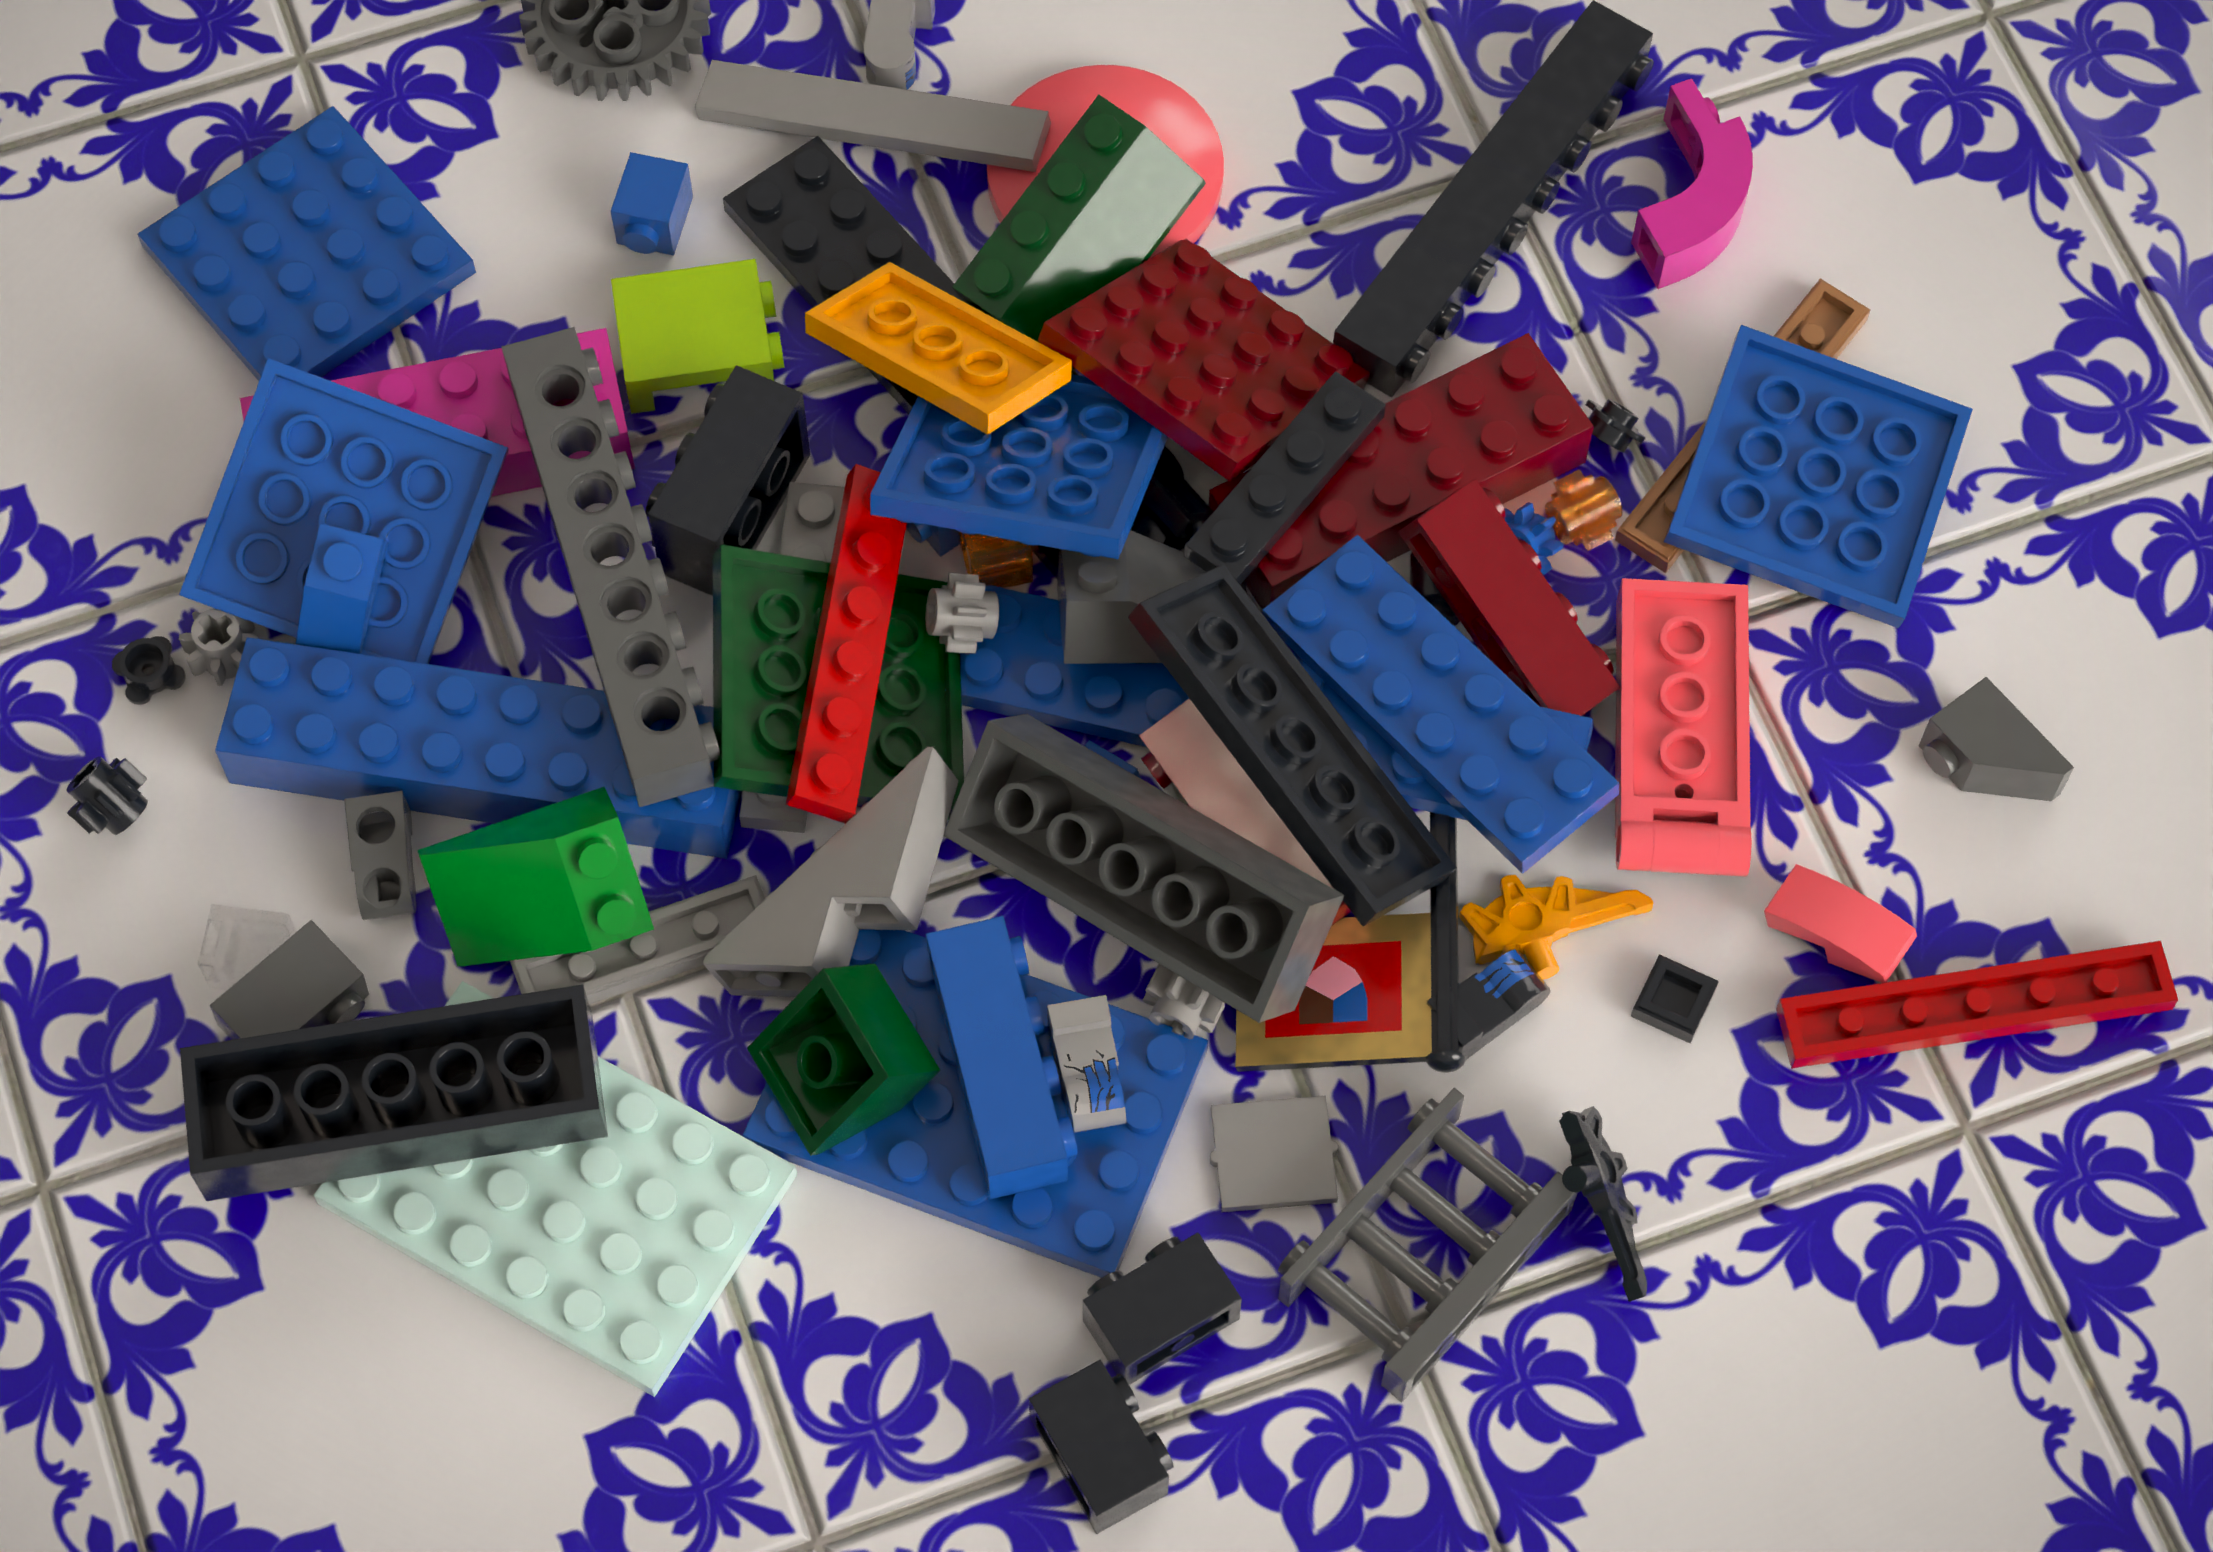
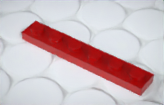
M855 464L846 478L786 805L845 824L856 813L907 523L893 518L870 514V494L881 472Z
M2154 941L1781 998L1776 1010L1792 1069L2173 1010L2178 1002V997L2162 942Z

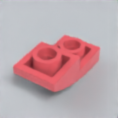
M1798 864L1794 866L1764 910L1768 927L1825 948L1828 963L1880 983L1888 981L1917 937L1914 927L1882 905L1836 880Z

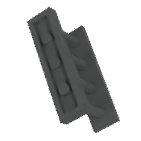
M1455 1087L1440 1103L1432 1098L1419 1109L1408 1125L1407 1129L1412 1133L1409 1138L1311 1245L1304 1240L1299 1242L1285 1257L1278 1269V1272L1283 1275L1280 1281L1278 1299L1283 1304L1289 1307L1308 1287L1384 1351L1381 1358L1387 1364L1385 1365L1381 1386L1401 1403L1572 1211L1577 1193L1565 1188L1562 1182V1174L1559 1171L1544 1187H1541L1536 1182L1529 1186L1454 1124L1459 1120L1464 1095ZM1436 1144L1513 1206L1510 1213L1516 1219L1502 1235H1499L1495 1230L1486 1233L1412 1172ZM1393 1191L1470 1253L1468 1261L1474 1266L1459 1283L1455 1282L1452 1278L1443 1281L1369 1220ZM1350 1239L1428 1302L1425 1310L1431 1315L1415 1332L1408 1326L1402 1330L1399 1329L1326 1268V1265Z

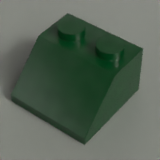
M876 964L823 968L747 1047V1050L810 1156L819 1155L900 1111L941 1071Z

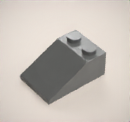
M1131 530L1119 559L1102 556L1091 557L1080 552L1059 549L1057 592L1064 664L1162 663L1129 620L1128 616L1140 602L1204 574L1206 571L1185 558L1184 552ZM1244 580L1241 584V587L1247 593L1246 584Z

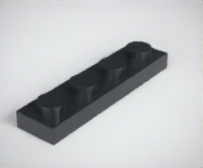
M1335 371L1185 544L1184 557L1206 572L1224 564L1241 585L1384 418L1386 404Z

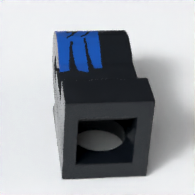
M1518 949L1505 953L1493 961L1481 973L1477 974L1476 972L1459 984L1458 1041L1460 1053L1466 1057V1060L1541 1005L1551 992L1547 984ZM1451 991V1012H1452V1007H1453L1454 998H1455V995L1452 993V991ZM1437 994L1427 1000V1005L1436 1014Z

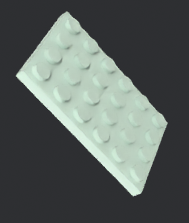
M462 981L445 1006L493 998ZM598 1056L608 1137L324 1182L315 1192L314 1197L320 1206L655 1397L797 1176L796 1166Z

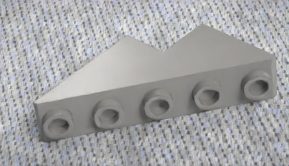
M927 747L917 757L912 759L892 781L869 802L864 804L824 845L816 849L806 862L775 891L771 892L755 910L727 936L723 937L705 956L703 965L731 995L796 997L823 968L849 966L859 929L917 930L958 784V779L933 747Z

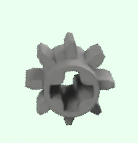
M948 573L947 585H942L941 588H931L926 603V629L929 635L940 636L939 642L940 644H945V652L975 654L977 642H983V638H994L999 620V601L996 592L985 591V583H979V575Z
M210 609L203 613L194 611L192 613L194 622L191 633L179 635V641L184 652L190 654L186 661L194 676L201 675L207 670L208 673L214 676L217 685L222 686L225 679L236 677L247 637L259 639L258 635L252 634L255 630V625L251 621L235 617L218 609Z
M1158 964L1143 998L1144 1003L1154 1006L1149 1015V1019L1153 1024L1159 1026L1163 1023L1174 1027L1172 1032L1181 1036L1186 1032L1184 1037L1188 1039L1194 1037L1198 1027L1208 1033H1212L1225 1007V1002L1161 964Z

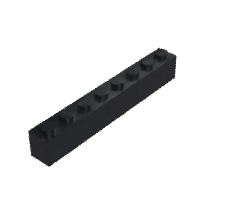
M1592 0L1335 329L1333 344L1347 350L1351 354L1354 363L1370 372L1367 384L1392 398L1405 380L1413 383L1418 379L1429 361L1431 355L1429 349L1438 337L1446 340L1451 336L1463 315L1462 306L1471 294L1478 298L1484 293L1495 274L1496 266L1494 264L1503 253L1512 255L1517 250L1526 235L1528 220L1535 211L1543 214L1550 207L1560 187V182L1558 181L1567 170L1574 173L1580 168L1591 148V138L1598 129L1606 132L1613 125L1622 108L1623 101L1621 99L1627 91L1632 89L1636 92L1645 83L1654 64V61L1648 58L1653 36L1652 32Z

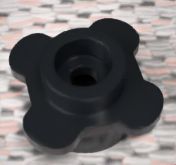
M1609 398L1603 407L1588 399L1585 405L1592 410L1588 417L1594 426L1592 435L1623 453L1633 439L1643 443L1646 437L1640 434L1638 429L1634 427L1639 419L1636 414Z
M154 636L137 639L129 643L123 651L117 653L113 658L112 668L115 674L123 676L127 684L125 695L131 703L137 705L146 704L150 701L152 695L165 689L176 690L185 682V671L181 666L174 663L170 655L172 645L167 638ZM154 667L153 673L148 675L143 673L145 668Z

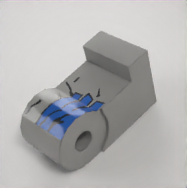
M871 0L864 38L866 79L869 84L906 90L914 84L916 79L915 32L916 28L932 30L935 0Z
M1103 995L1047 1005L1048 1033L1073 1132L1126 1124L1125 1103L1118 1073L1119 1062L1111 1028L1107 996Z

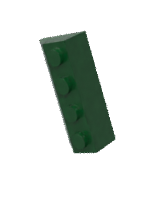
M1098 95L952 288L963 302L1038 342L1044 322L1147 261L1206 183L1199 174L1145 125L1101 95Z

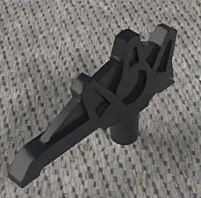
M1594 1106L1584 1109L1581 1113L1574 1111L1564 1112L1559 1123L1565 1139L1570 1145L1572 1166L1564 1170L1562 1182L1565 1188L1571 1192L1577 1193L1582 1191L1583 1196L1591 1204L1594 1213L1600 1217L1622 1271V1285L1628 1301L1645 1297L1647 1280L1636 1250L1632 1225L1637 1223L1636 1208L1626 1198L1621 1179L1628 1169L1622 1153L1611 1151L1602 1135V1117Z

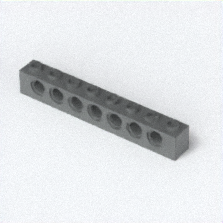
M575 327L501 346L509 380L639 808L713 787L714 780L710 762L716 761L720 756L718 743L711 722L699 725L693 706L704 704L694 667L681 669L676 651L686 649L684 635L676 611L664 614L659 597L669 594L667 581L659 557L647 560L642 543L652 541L644 507L642 504L631 507L626 494V490L636 488L626 451L614 454L609 438L619 435L611 402L609 399L598 402L593 386L603 384V379L593 347L581 350ZM564 399L574 400L572 403L566 406L553 405L554 403ZM578 451L591 452L583 458H569L571 454ZM595 503H604L608 505L604 509L596 512H588L584 510L588 506ZM612 556L625 558L622 562L612 566L600 564L604 559ZM626 610L642 612L638 617L631 620L616 618ZM644 664L659 666L655 672L649 675H636L632 673L637 667ZM661 719H671L677 722L675 726L666 731L649 729L654 722Z

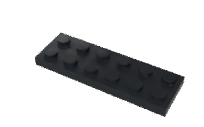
M1224 564L1140 602L1128 616L1129 620L1331 886L1344 895V903L1363 927L1443 882L1457 869L1456 865Z

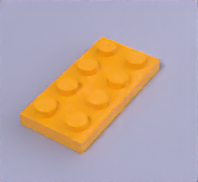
M888 262L805 312L806 334L987 435L1071 381V359L891 262Z

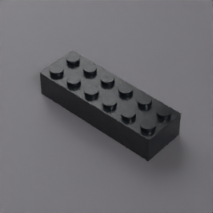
M583 984L180 1048L190 1175L206 1201L608 1137L593 1015Z

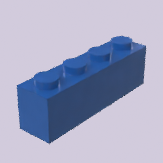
M1003 916L927 933L928 960L989 1198L994 1199L1068 1181V1157L1078 1155L1077 1145L1069 1116L1057 1118L1051 1096L1061 1094V1086L1053 1056L1050 1055L1042 1058L1040 1056L1035 1036L1045 1034V1027L1037 996L1034 995L1026 998L1024 996L1020 976L1028 975L1029 967L1021 936L1009 938Z

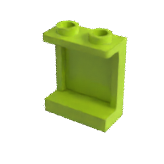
M756 259L611 279L625 385L631 414L655 410L653 391L727 381L736 365L773 381V370L784 368L779 332L767 333L765 318L776 317L771 281L759 282Z

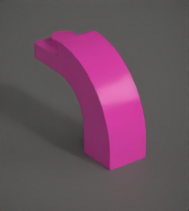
M1692 78L1670 86L1663 120L1689 163L1695 181L1680 194L1639 209L1631 241L1657 289L1696 274L1713 262L1725 250L1739 226L1752 177L1753 153L1751 142L1741 117L1739 116L1720 123L1715 104L1709 97L1703 98Z

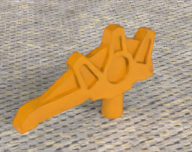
M1507 875L1500 880L1501 896L1493 900L1485 909L1472 902L1464 905L1460 911L1459 918L1473 936L1475 964L1479 963L1482 965L1495 961L1505 953L1518 949L1522 955H1526L1530 965L1544 980L1554 976L1559 971V966L1551 950L1554 941L1568 936V933L1626 916H1636L1652 911L1653 901L1651 897L1638 890L1609 893L1573 888L1572 879L1565 876L1556 877L1552 887L1525 888L1516 875Z

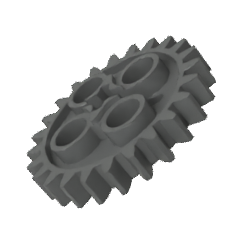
M521 0L523 13L519 15L522 33L528 55H535L538 70L544 72L551 69L553 83L556 86L565 83L571 78L574 95L580 96L589 85L594 86L598 101L604 100L609 88H617L622 101H627L630 87L638 85L646 96H650L652 93L651 80L657 78L668 86L673 85L671 68L674 67L681 71L689 72L691 70L689 54L702 55L704 51L702 36L710 35L708 16L711 15L709 0Z

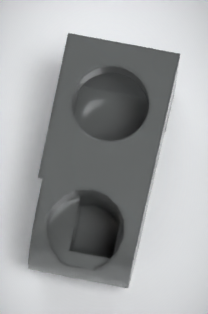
M397 791L344 799L351 871L354 872L356 893L362 919L370 920L416 913V887L411 835H413L412 817L403 792Z

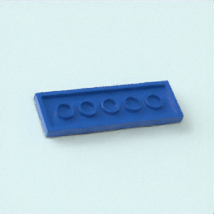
M1356 535L1262 610L1264 617L1284 643L1314 670L1325 683L1522 874L1619 795V782L1360 536Z

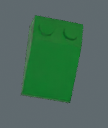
M605 786L417 850L457 966L594 951L654 930L618 815Z

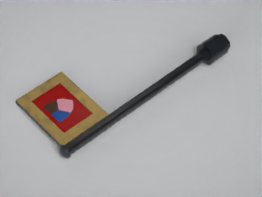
M1411 552L1410 585L1452 625L1456 626L1460 620ZM1430 812V833L1457 867V818ZM1457 869L1443 882L1430 889V913L1383 915L1364 927L1356 917L1342 918L1332 925L1295 1011L1258 1023L1236 1009L1237 1071L1427 1062L1430 1068L1443 1073L1454 1072L1464 1065L1466 1057L1460 1053L1458 1041ZM1451 991H1452V993L1455 995L1454 1002H1453V1007H1452V1012H1451ZM1436 994L1437 1014L1427 1005V1000Z

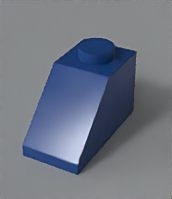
M322 523L319 524L304 585L296 645L361 654L389 542L383 538Z

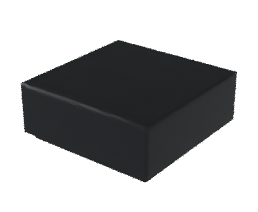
M1659 954L1636 1001L1631 1017L1691 1044L1719 981Z

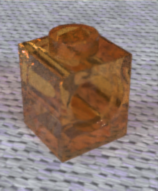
M958 531L959 544L967 574L979 575V583H985V586L992 585L1007 588L1033 582L1032 545L981 534H965Z

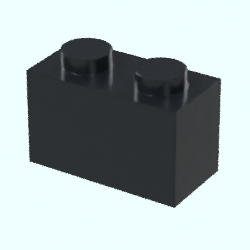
M1198 1232L1182 1242L1178 1237H1172L1163 1241L1145 1256V1264L1126 1275H1123L1121 1271H1114L1105 1275L1088 1289L1087 1294L1089 1296L1083 1299L1084 1324L1116 1374H1122L1129 1385L1240 1319L1242 1298Z
M1101 1359L1029 1398V1418L1096 1534L1168 1495L1169 1475L1167 1471L1174 1468L1172 1459L1157 1433L1153 1431L1145 1436L1132 1414L1139 1410V1405L1126 1379L1120 1373L1111 1378Z

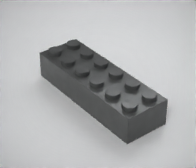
M1029 714L988 721L943 835L1258 1023L1295 1011L1344 898L1342 893Z

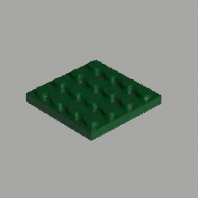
M720 545L714 553L713 730L720 751L719 758L714 761V787L787 797L830 562L727 545ZM902 574L897 576L857 807L861 808L875 797L925 748L933 747L958 779L948 820L951 816L964 783L960 653L945 652V644H940L939 642L940 636L928 634L925 621L929 591L931 588H941L942 585H947L948 582Z

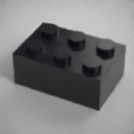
M737 365L724 385L717 384L711 391L705 405V418L696 434L690 432L684 437L676 454V467L667 483L659 482L655 486L646 506V516L649 517L652 532V546L655 547L656 557H659L665 576L713 596L714 553L720 545L756 550L787 497L790 482L796 481L810 457L803 393Z

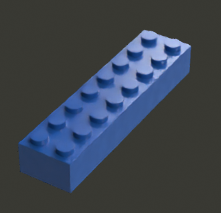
M247 637L215 748L218 759L231 784L342 801L348 798L402 791L411 811L494 824L605 786L618 815L627 844L724 859L728 858L742 795L740 790L713 786L639 808L604 690ZM704 705L693 706L698 724L711 722L713 727V707ZM661 719L654 722L649 729L666 731L675 726L677 722L671 719ZM713 761V762H710V765H711V770H712V775H713V780H714V761Z

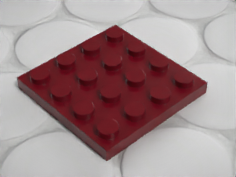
M1188 239L1178 241L1044 322L1038 339L1039 343L1071 359L1072 367L1228 481L1246 471L1262 457L1335 371L1363 390L1370 377V372L1354 363L1351 354L1347 350L1334 345L1306 325L1301 317L1285 310L1260 292L1252 282L1239 277L1211 257L1206 249L1193 244Z

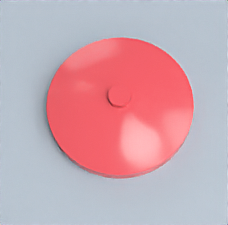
M1083 66L1047 77L1028 88L1013 101L1011 106L1048 111L1051 125L1036 172L987 164L989 197L1000 223L1098 95H1101L1145 125L1199 174L1206 183L1150 258L1180 240L1188 239L1194 244L1211 223L1218 209L1223 188L1224 157L1218 132L1205 110L1192 96L1173 82L1148 71L1127 66Z

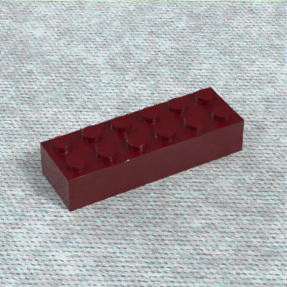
M1529 333L1385 403L1384 418L1245 579L1247 588L1261 610L1356 535L1360 536L1386 562L1410 551L1398 531L1475 478L1482 488L1491 490L1500 502L1504 504L1586 463L1594 426ZM1249 470L1231 481H1226L1210 489L1208 506L1215 511Z

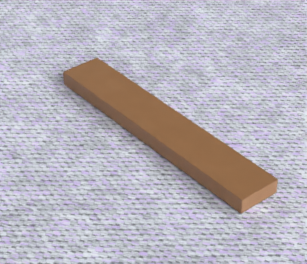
M1820 278L1774 337L1837 359L1866 323L1871 309ZM1705 422L1616 532V542L1664 573L1670 569L1684 551L1681 548L1664 543V539Z

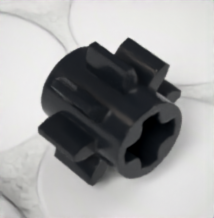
M101 756L96 757L87 763L69 783L66 791L77 803L70 808L67 814L89 834L93 831L99 834L105 827L114 835L120 834L142 814L148 804V800L137 790L145 783L147 777L126 758L121 761L115 758L108 764Z

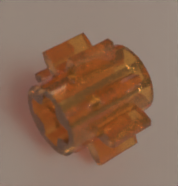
M1579 469L1553 482L1557 492L1551 494L1552 500L1545 504V514L1547 518L1555 517L1556 521L1552 527L1556 537L1563 544L1567 545L1574 542L1577 546L1583 543L1587 551L1614 538L1611 529L1617 526L1615 520L1622 517L1623 510L1616 490L1605 477L1599 476L1594 479L1591 474L1584 477Z

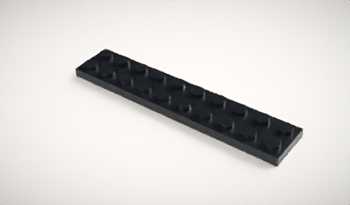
M816 136L723 197L724 210L812 308L888 262L960 299L952 288L954 285L953 281L819 136ZM867 368L909 415L918 396ZM1141 502L1130 530L1185 553V544L1190 538L1179 539L1175 537L1160 518L1145 503ZM1027 545L1058 580L1059 549L1041 545Z

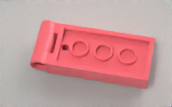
M1622 578L1616 601V681L1621 687L1616 690L1615 779L1619 782V795L1615 797L1617 870L1747 877L1750 868L1752 845L1750 827L1748 585Z

